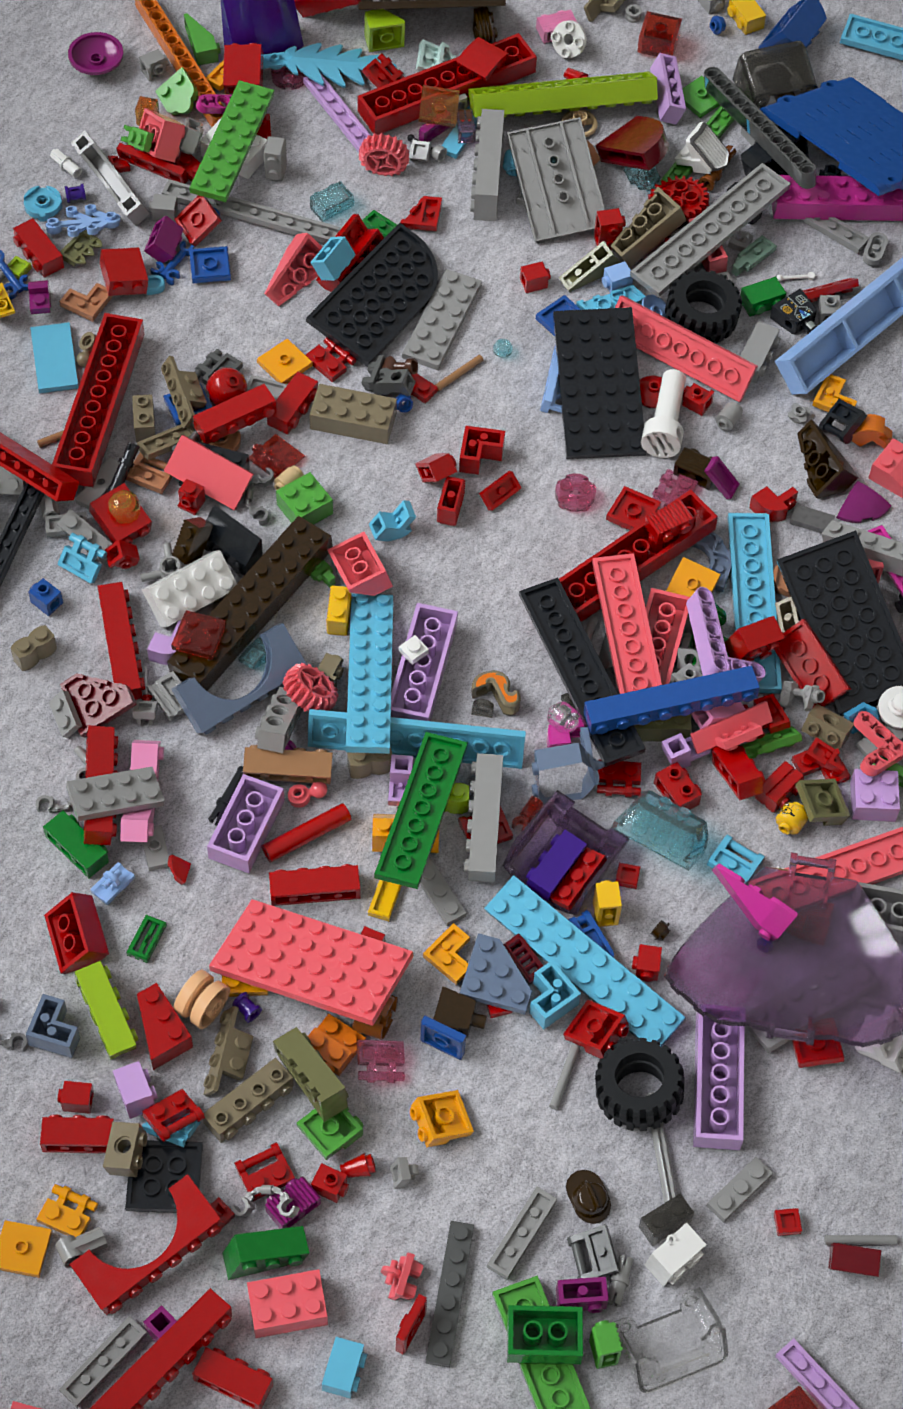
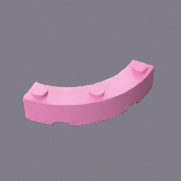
M134 740L132 742L130 770L153 767L158 781L160 760L164 759V747H161V741ZM155 808L123 813L120 841L148 842L149 837L154 835L153 820Z

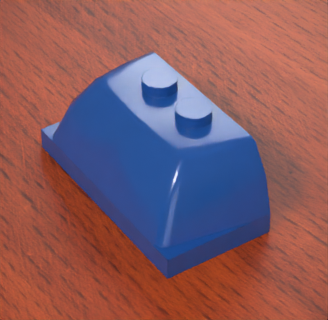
M800 0L791 6L758 48L762 52L769 50L778 55L791 56L803 48H807L812 43L811 39L820 33L819 29L827 19L820 1Z

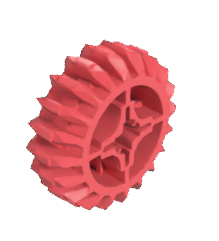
M382 132L380 135L374 133L373 136L368 135L363 140L359 148V160L361 165L366 167V170L372 171V174L377 173L384 176L400 175L406 169L409 162V150L407 145L403 144V140H397L396 136L391 137L389 134L384 135Z
M304 663L295 664V666L287 671L282 682L284 685L283 689L287 692L286 695L292 699L291 702L297 704V707L303 708L304 712L310 709L330 711L335 706L339 696L337 693L338 689L334 686L335 683L330 681L329 676H326L323 671L321 672L317 667L313 668L310 664L306 665Z

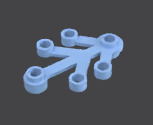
M94 204L85 206L86 215L77 212V207L69 206L66 208V216L77 220L59 221L58 218H49L46 223V230L48 234H58L62 231V227H68L69 237H77L85 229H87V234L96 235L105 227L109 229L118 227L121 218L115 212L103 213L98 211Z

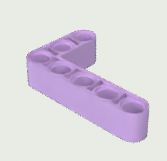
M699 587L687 600L686 605L703 676L752 666L759 683L766 675L765 669L756 662L728 657L713 594L709 589Z

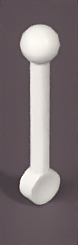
M809 272L806 275L791 276L779 274L776 277L779 282H782V280L804 278L814 280L815 273Z

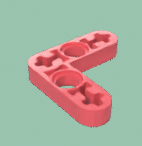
M866 711L859 712L854 719V726L878 748L865 756L860 764V769L866 775L874 777L903 758V742L872 714Z

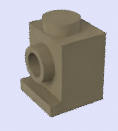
M326 653L318 670L323 671L326 676H329L330 681L334 682V686L337 688V679L340 680L344 672L342 667L344 660L338 655Z

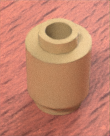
M297 466L288 467L274 480V487L278 490L304 476V474Z

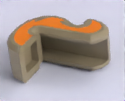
M496 670L486 671L474 678L471 687L473 699L492 691L503 714L511 716L519 711L520 694L517 690L510 692V680L503 672Z

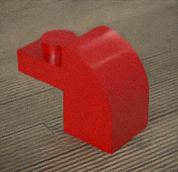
M766 486L752 495L749 508L754 513L769 514L770 522L783 521L786 519L788 510L796 505L798 491L791 487L777 496Z

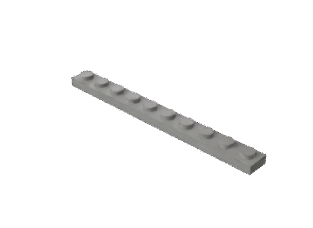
M170 179L162 191V194L177 196V202L189 205L198 196L190 193V185ZM231 196L228 197L226 202L207 198L221 215L293 235L308 233L317 242L325 244L341 230V227Z

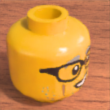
M798 802L784 804L776 816L778 829L786 835L800 833L808 821L804 806Z

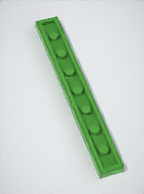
M720 106L706 124L720 138L735 119ZM675 162L661 180L668 182V177L675 180V176H678L679 179L685 176L687 179L693 172L692 166L676 165Z

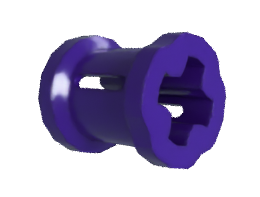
M83 183L80 186L69 188L64 186L67 203L79 199L86 200Z
M247 992L241 993L232 1003V1007L236 1006L239 1008L238 1010L245 1016L244 1019L247 1023L255 1020L262 1011L260 1005H255L251 1001Z

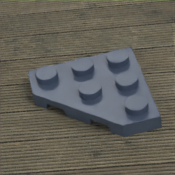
M478 933L460 994L480 1003L526 1015L532 990L501 940Z

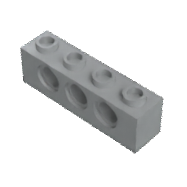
M279 687L277 694L272 695L271 705L268 704L266 714L262 716L260 726L256 728L255 739H258L257 748L283 753L303 711V708L297 707L295 702H291L292 699L286 695L287 692L284 691L283 687Z

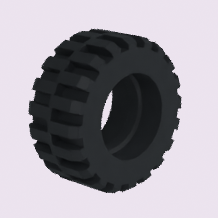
M700 269L698 272L693 270L689 271L687 275L686 273L682 274L670 287L665 306V318L713 343L715 341L719 343L724 338H728L737 326L742 309V297L738 288L734 287V283L730 279L727 280L726 276L715 274V271L710 270V272H706ZM705 302L712 305L717 312H700L689 303Z
M633 1038L626 1039L624 1044L621 1042L615 1044L614 1050L608 1049L604 1053V1058H601L597 1064L598 1070L595 1072V1085L598 1105L601 1110H604V1115L609 1120L614 1118V1124L617 1126L626 1125V1129L634 1131V1128H640V1131H647L648 1127L657 1129L661 1127L660 1123L664 1122L667 1124L672 1120V1115H677L680 1105L683 1104L684 1070L683 1066L679 1063L678 1056L675 1053L671 1054V1049L668 1046L664 1045L661 1047L659 1041L652 1040V1042H648L647 1038H640V1041H633ZM634 1072L652 1074L662 1083L655 1093L645 1097L628 1095L619 1088L618 1084L625 1076Z

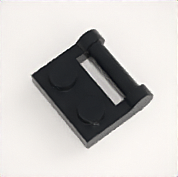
M838 399L820 422L819 428L824 433L829 432L838 437L841 442L849 444L852 441L854 432L868 415L853 405ZM835 420L846 426V428L842 431L832 426V423Z

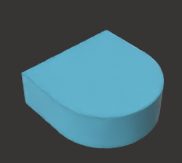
M159 275L147 276V295L159 294L164 291L165 280Z

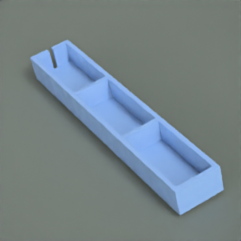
M903 257L775 360L792 395L810 392L903 315Z

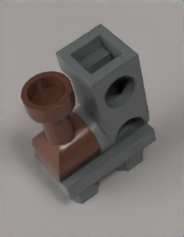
M379 355L376 362L368 364L367 368L371 376L363 377L361 382L365 390H373L376 395H386L392 392H401L405 396L411 395L415 385V380L411 374L418 372V362L415 358H409L405 362H396L392 356L385 358L384 355Z

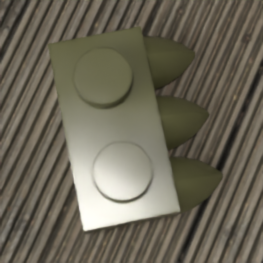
M84 230L77 237H74L60 253L65 262L75 267L76 265L86 264L84 257L94 256L93 248H102L103 245L98 237L89 235Z

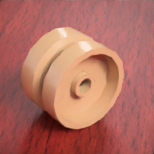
M198 970L180 990L174 1003V1010L184 1018L190 1017L192 1024L200 1029H204L216 1019L224 1008L230 994V987L219 980L214 982V977L205 970Z

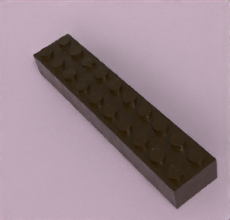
M298 515L167 661L169 672L174 671L181 682L195 677L197 682L208 691L311 575L315 568L329 554L327 550L333 547L331 535Z

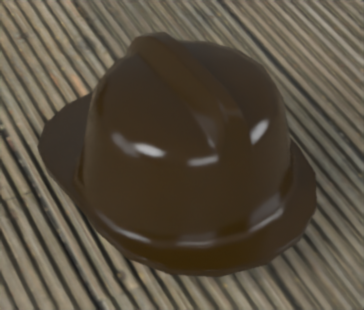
M579 1170L571 1174L566 1183V1191L578 1217L584 1222L591 1224L600 1223L605 1220L611 1210V1201L602 1180L597 1174L588 1170Z

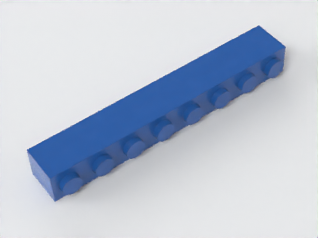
M747 666L586 701L584 703V716L590 734H604L614 729L623 730L632 725H646L655 720H668L678 715L687 716L692 712L709 711L719 706L728 707L742 701L750 702L758 698L760 687L753 667Z

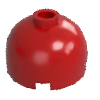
M223 367L215 371L208 379L206 390H208L210 395L209 398L215 405L236 397L248 389L247 381L243 374L231 367Z

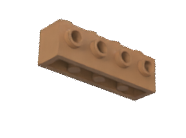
M251 745L250 747H245L243 774L259 780L303 783L323 782L331 784L333 753L324 749L306 751L304 748H294L293 750H284L283 753L259 749L257 745Z

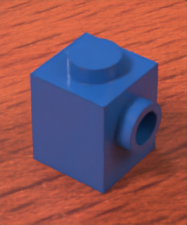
M44 578L38 583L33 584L28 591L30 602L47 616H50L63 604L61 591Z

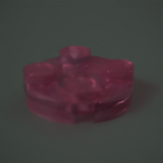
M286 66L277 70L271 69L272 82L281 89H285V87H291V90L298 89L304 85L303 78L307 76L298 68V75L286 74L292 73Z
M582 474L566 475V478L560 479L556 484L555 498L558 506L569 511H588L594 503L596 496L594 483L592 485L588 481L589 478ZM574 490H578L579 495H573L571 493Z

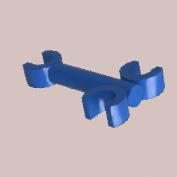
M182 241L180 243V251L164 268V264L157 261L156 268L158 270L151 268V275H159L166 279L169 285H174V279L171 277L180 278V272L175 267L185 256H190L189 249H194V245L186 249V241Z
M0 250V269L10 281V283L4 285L6 291H13L9 293V299L12 300L16 298L17 293H21L23 290L28 291V284L23 283L28 280L27 274L22 275L18 281L5 263V255Z

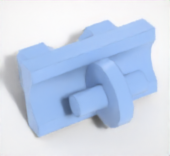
M118 862L109 871L106 870L103 873V877L90 889L91 893L106 905H109L135 878V875Z

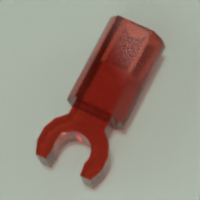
M531 796L519 813V816L512 820L511 828L514 829L517 824H522L521 833L525 834L528 830V823H531L542 808L543 802L535 796Z

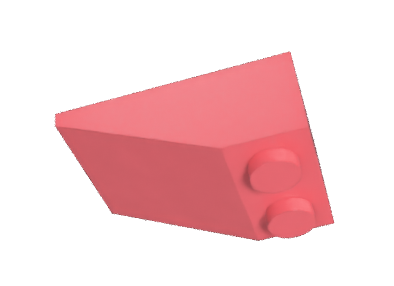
M145 108L139 128L154 134L150 152L147 153L153 157L175 163V159L180 153L181 139L185 136V125Z
M893 438L872 464L869 479L903 498V443Z

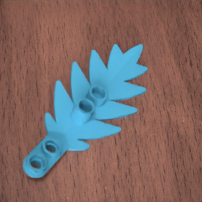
M316 43L297 50L296 46H293L285 52L264 54L263 70L266 68L277 70L286 66L293 74L298 75V68L308 78L324 86V81L320 74L323 73L331 81L345 88L346 85L340 74L341 72L349 79L364 86L365 82L360 71L362 72L363 68L375 58L377 59L379 55L360 57L362 53L361 48L340 54L343 49L341 44L319 52L322 44Z

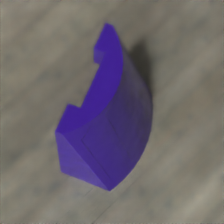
M221 0L224 45L232 43L239 45L257 43L262 45L264 54L285 52L293 46H296L297 50L304 46L294 0Z

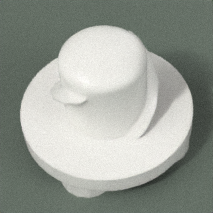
M567 20L559 23L551 34L554 49L563 58H573L580 55L586 46L585 30L576 21Z
M903 686L887 689L881 695L877 705L881 719L887 725L897 730L903 729Z

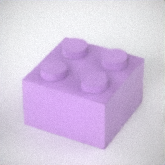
M854 769L850 781L852 820L895 822L900 811L898 771L884 770L873 777L866 775L861 769Z

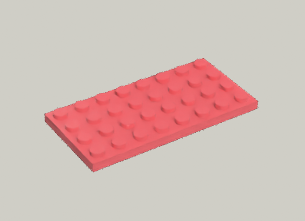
M252 899L211 961L209 968L210 971L373 1026L411 962L413 951Z

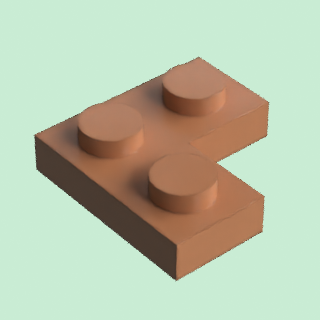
M96 283L87 296L70 288L59 303L60 307L93 322L113 296H108L105 286Z

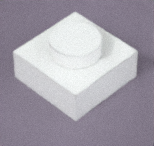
M416 635L399 646V652L412 665L429 654V649Z

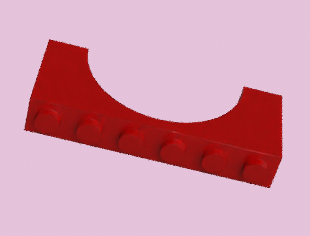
M188 1174L169 1188L176 1204L177 1226L171 1243L157 1259L141 1267L117 1268L102 1262L89 1249L69 1264L106 1315L119 1311L123 1307L122 1303L129 1298L137 1297L143 1291L142 1288L148 1283L158 1281L163 1276L162 1273L169 1267H176L183 1260V1256L189 1252L197 1251L202 1246L204 1240L208 1237L212 1238L221 1232V1227L225 1224Z

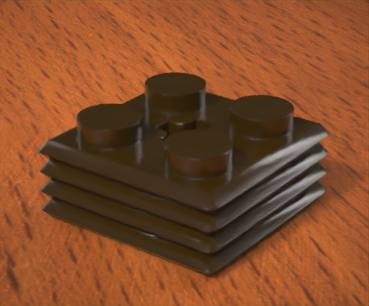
M487 6L485 8H474L472 27L474 38L480 37L491 44L496 42L498 35L496 27L492 26V23H494L493 13L489 12Z

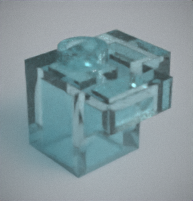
M627 166L624 168L630 184H636L639 190L646 189V191H651L661 179L655 166L650 170Z

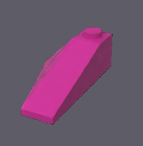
M720 863L712 869L754 928L759 931L758 934L765 940L770 941L771 939L774 941L778 939L797 917L798 913L774 896L772 898L765 897L762 889L756 885L749 884L747 886L744 884L745 880Z

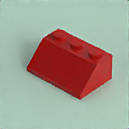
M71 892L44 915L61 974L77 971L99 962L109 955L92 895Z

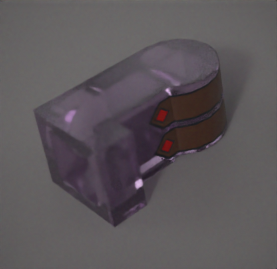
M472 109L457 110L458 143H475L476 129ZM462 133H470L471 136L465 138L462 137Z

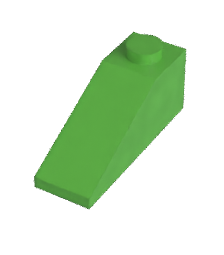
M184 14L185 29L197 65L219 62L218 54H221L219 42L216 43L214 36L189 14Z

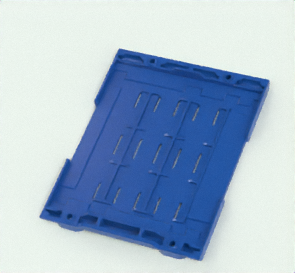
M848 77L839 81L829 80L821 83L819 88L796 96L786 95L780 97L776 103L760 108L771 121L795 138L799 139L800 135L836 159L840 162L839 169L876 195L881 196L898 188L903 190V113L854 78Z

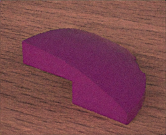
M857 481L836 518L850 523H862V519L865 520L871 517L872 521L884 516L890 510L891 505L873 489Z

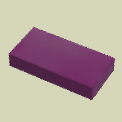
M714 456L704 472L726 499H732L740 483L719 456Z

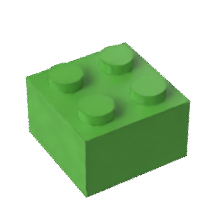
M311 472L276 490L277 506L291 523L299 515L314 525L333 514V499Z

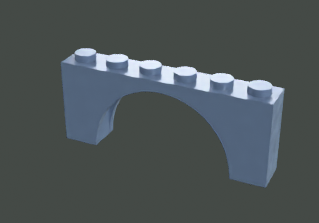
M284 623L277 624L260 634L266 652L265 670L258 685L247 695L234 700L216 697L207 692L197 682L195 677L188 678L171 689L196 733L204 732L206 735L216 729L215 725L222 721L224 724L234 718L233 714L240 710L242 713L252 707L250 703L253 701H262L269 696V691L274 688L277 691L279 687H284L282 682L286 676L285 674L295 664L304 663L307 665Z

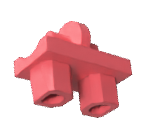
M408 1252L406 1256L400 1257L399 1263L396 1260H391L390 1266L382 1267L381 1273L387 1276L385 1284L392 1285L388 1298L392 1300L398 1298L411 1300L415 1297L417 1286L407 1283L408 1276L416 1279L419 1278L424 1265L414 1260V1254Z

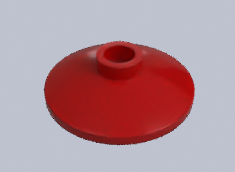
M654 375L643 377L639 380L642 405L656 409L662 377Z

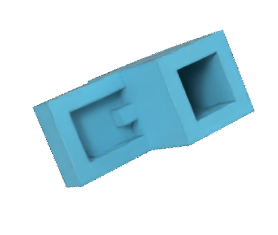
M405 500L400 503L393 513L379 511L369 523L374 539L378 541H393L405 537L412 531L410 524L414 521L416 515L410 501Z

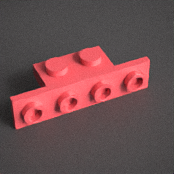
M764 701L690 733L697 754L715 746L730 751L736 749L741 743L756 740L757 736L764 734L762 726L773 720L768 703Z

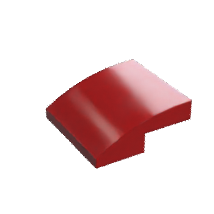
M477 37L461 53L456 63L487 81L495 69L499 70L509 54L484 39Z

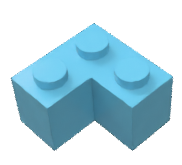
M553 960L534 973L533 984L542 994L531 1001L529 1013L544 1030L578 1006L581 993Z

